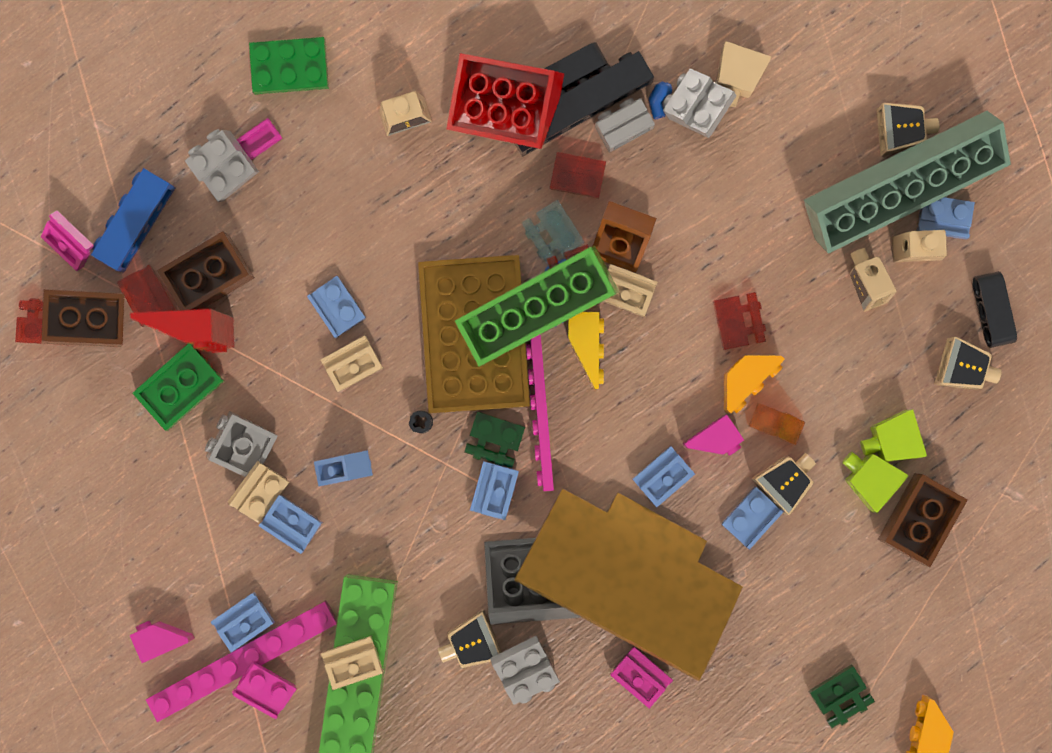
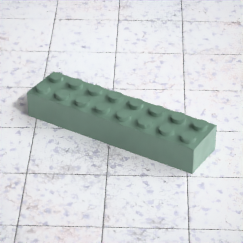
M985 111L804 199L815 240L829 254L1011 165L1004 122L989 111Z

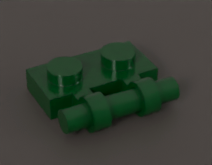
M477 412L469 436L478 438L479 441L477 446L467 443L464 453L473 455V458L477 460L482 458L495 462V465H504L512 468L515 458L506 456L507 450L509 448L518 451L526 427ZM486 442L500 445L499 453L484 449Z
M852 664L808 691L823 715L831 710L833 711L834 715L826 720L831 729L839 724L841 726L848 722L847 719L858 712L862 714L867 711V707L875 702L870 693L862 698L860 697L859 693L867 687ZM851 698L854 703L841 710L839 705Z

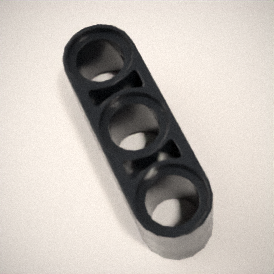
M594 42L544 69L564 73L561 90H568L575 86V83L582 78H590L596 75V72L603 66L608 65V62L597 42Z
M997 271L974 276L972 286L987 346L994 348L1016 343L1017 331L1003 274Z

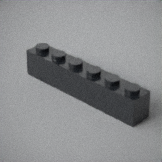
M640 51L634 54L632 52L624 54L618 59L619 63L612 67L609 64L603 66L596 72L598 75L590 79L588 77L582 78L575 83L576 87L568 92L566 89L561 90L560 99L543 145L652 84L654 76ZM515 144L522 157L538 149Z

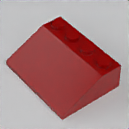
M460 53L446 129L542 149L560 99L564 73Z
M215 310L130 313L131 319L182 342L193 344L194 349L206 350V352L226 353L227 348H235L233 317Z

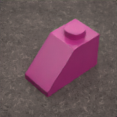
M723 415L682 444L688 449L722 455L727 453L730 456L741 448L740 443L744 439L729 417Z
M150 620L136 626L137 632L129 635L141 663L195 639L194 635L160 621L151 624Z

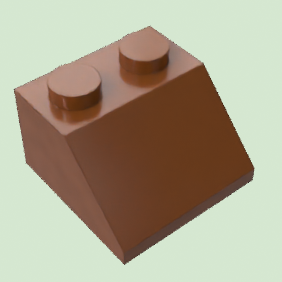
M609 201L593 246H596L603 262L636 273L657 218Z

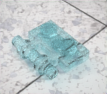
M558 200L536 213L541 221L537 225H534L530 218L521 223L526 230L525 235L529 240L533 241L538 249L537 254L541 259L544 258L548 266L557 261L552 254L557 248L562 256H565L585 243ZM545 229L553 240L548 245L540 235Z

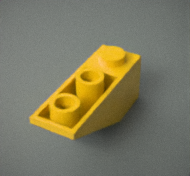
M581 312L568 319V340L593 389L598 390L599 384H604V369H599V359H604V344H599V333H604V318H599V312Z

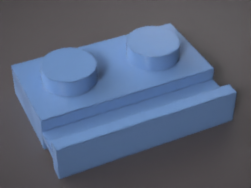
M945 197L920 209L917 231L945 230L947 237L969 239L975 202Z
M338 276L316 289L312 294L307 295L334 338L339 337L366 319Z
M670 446L632 480L650 501L658 507L693 477L695 473Z
M483 461L470 511L506 520L519 471Z
M754 487L721 525L750 550L780 517L783 511L757 487Z
M279 495L263 521L259 524V527L302 554L323 522L284 496Z
M255 592L211 621V624L215 626L217 633L230 652H233L275 623L265 606L257 598Z

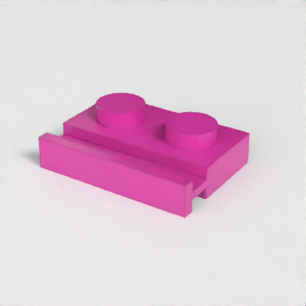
M55 211L49 215L50 220L47 221L41 238L73 269L78 271L85 266L90 255L89 250L94 245L60 212Z
M634 645L610 673L611 677L649 709L673 681L669 675Z
M253 661L240 679L236 689L232 691L234 697L268 716L277 719L279 712L284 709L297 688L293 683Z

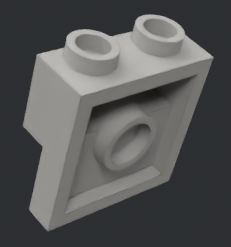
M690 68L687 74L683 73L678 78V88L674 94H669L665 98L663 111L669 120L710 138L736 98V94L734 91L714 83L709 76Z
M217 129L207 136V143L203 146L197 145L189 150L188 154L190 157L185 162L199 181H204L218 202H223L259 171L232 132Z
M229 411L227 416L222 415L216 426L219 432L215 439L211 437L208 440L204 451L208 452L206 457L209 461L246 477L257 461L264 464L277 438V434Z
M537 636L490 658L492 666L514 705L519 702L527 703L532 699L533 695L541 691L549 692L554 689L555 684L560 682Z

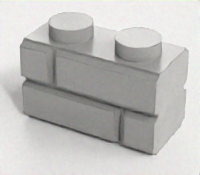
M630 98L619 105L621 109L612 113L611 110H608L597 117L599 121L595 123V128L609 153L654 128V121L641 99L634 101L633 98Z

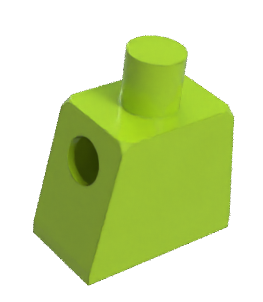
M913 409L901 411L871 426L870 430L873 438L860 441L861 449L865 456L877 452L878 457L884 461L927 456Z
M850 452L842 461L852 471L846 478V483L865 506L875 513L879 512L909 477L903 471L874 454L866 455L863 459H860L855 453Z

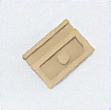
M610 264L608 271L619 293L603 302L645 317L658 282Z
M366 336L321 359L337 392H341L383 369Z
M257 461L230 497L228 504L260 523L289 481Z
M372 636L321 653L332 690L384 672Z

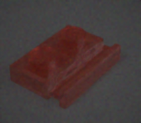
M557 152L550 189L599 199L606 161Z
M147 265L145 268L117 281L133 313L175 310L151 265ZM139 322V324H140L141 327L146 326V325H144V324H142V323Z

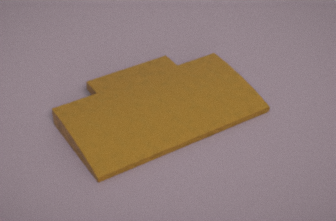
M564 489L557 496L514 579L516 582L698 681L701 679L714 653L743 586L698 562L707 543L705 539L620 493L615 495L608 511L605 512Z

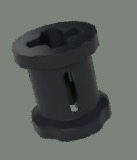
M425 411L414 412L410 416V429L417 433L428 432L433 426L432 416ZM417 416L427 418L424 429L415 426V423L418 422Z

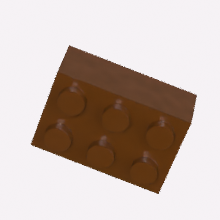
M224 231L157 270L180 311L202 310L255 278L232 238Z
M44 289L42 344L122 347L125 294Z
M914 473L878 540L916 562L931 567L968 499L923 474Z

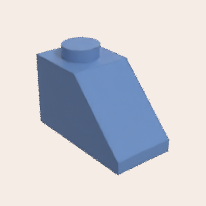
M368 450L314 462L318 487L373 475Z

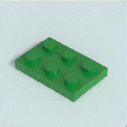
M324 37L249 43L252 92L254 95L329 89L326 41Z
M188 343L132 394L165 431H169L225 380L197 349H194V345Z

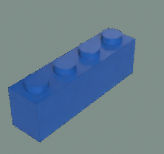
M144 168L134 176L132 188L128 194L126 193L119 201L118 211L115 216L112 215L105 225L107 229L102 237L96 239L92 248L91 256L122 273L128 268L175 190L173 185Z

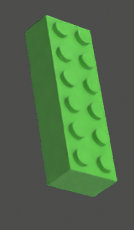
M593 246L455 320V323L478 366H481L619 293V290L596 246Z

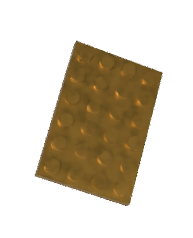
M519 255L418 262L428 414L530 407L526 344L523 343L478 366L455 323V320L521 285Z

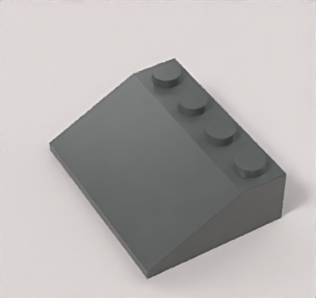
M536 538L484 542L490 625L581 618V616L514 580Z

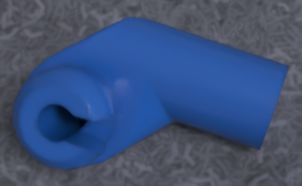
M668 82L656 84L648 98L654 120L666 116L663 111L662 102L673 91L672 85Z

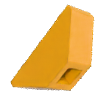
M782 356L741 357L724 374V411L727 414L733 411L737 414L747 404L745 399L751 393L755 396L765 386L763 381L769 375L773 378L783 368L780 364L785 359Z
M922 694L921 701L917 702L915 709L917 716L916 724L910 730V750L906 751V753H949L954 731L936 702L929 696Z

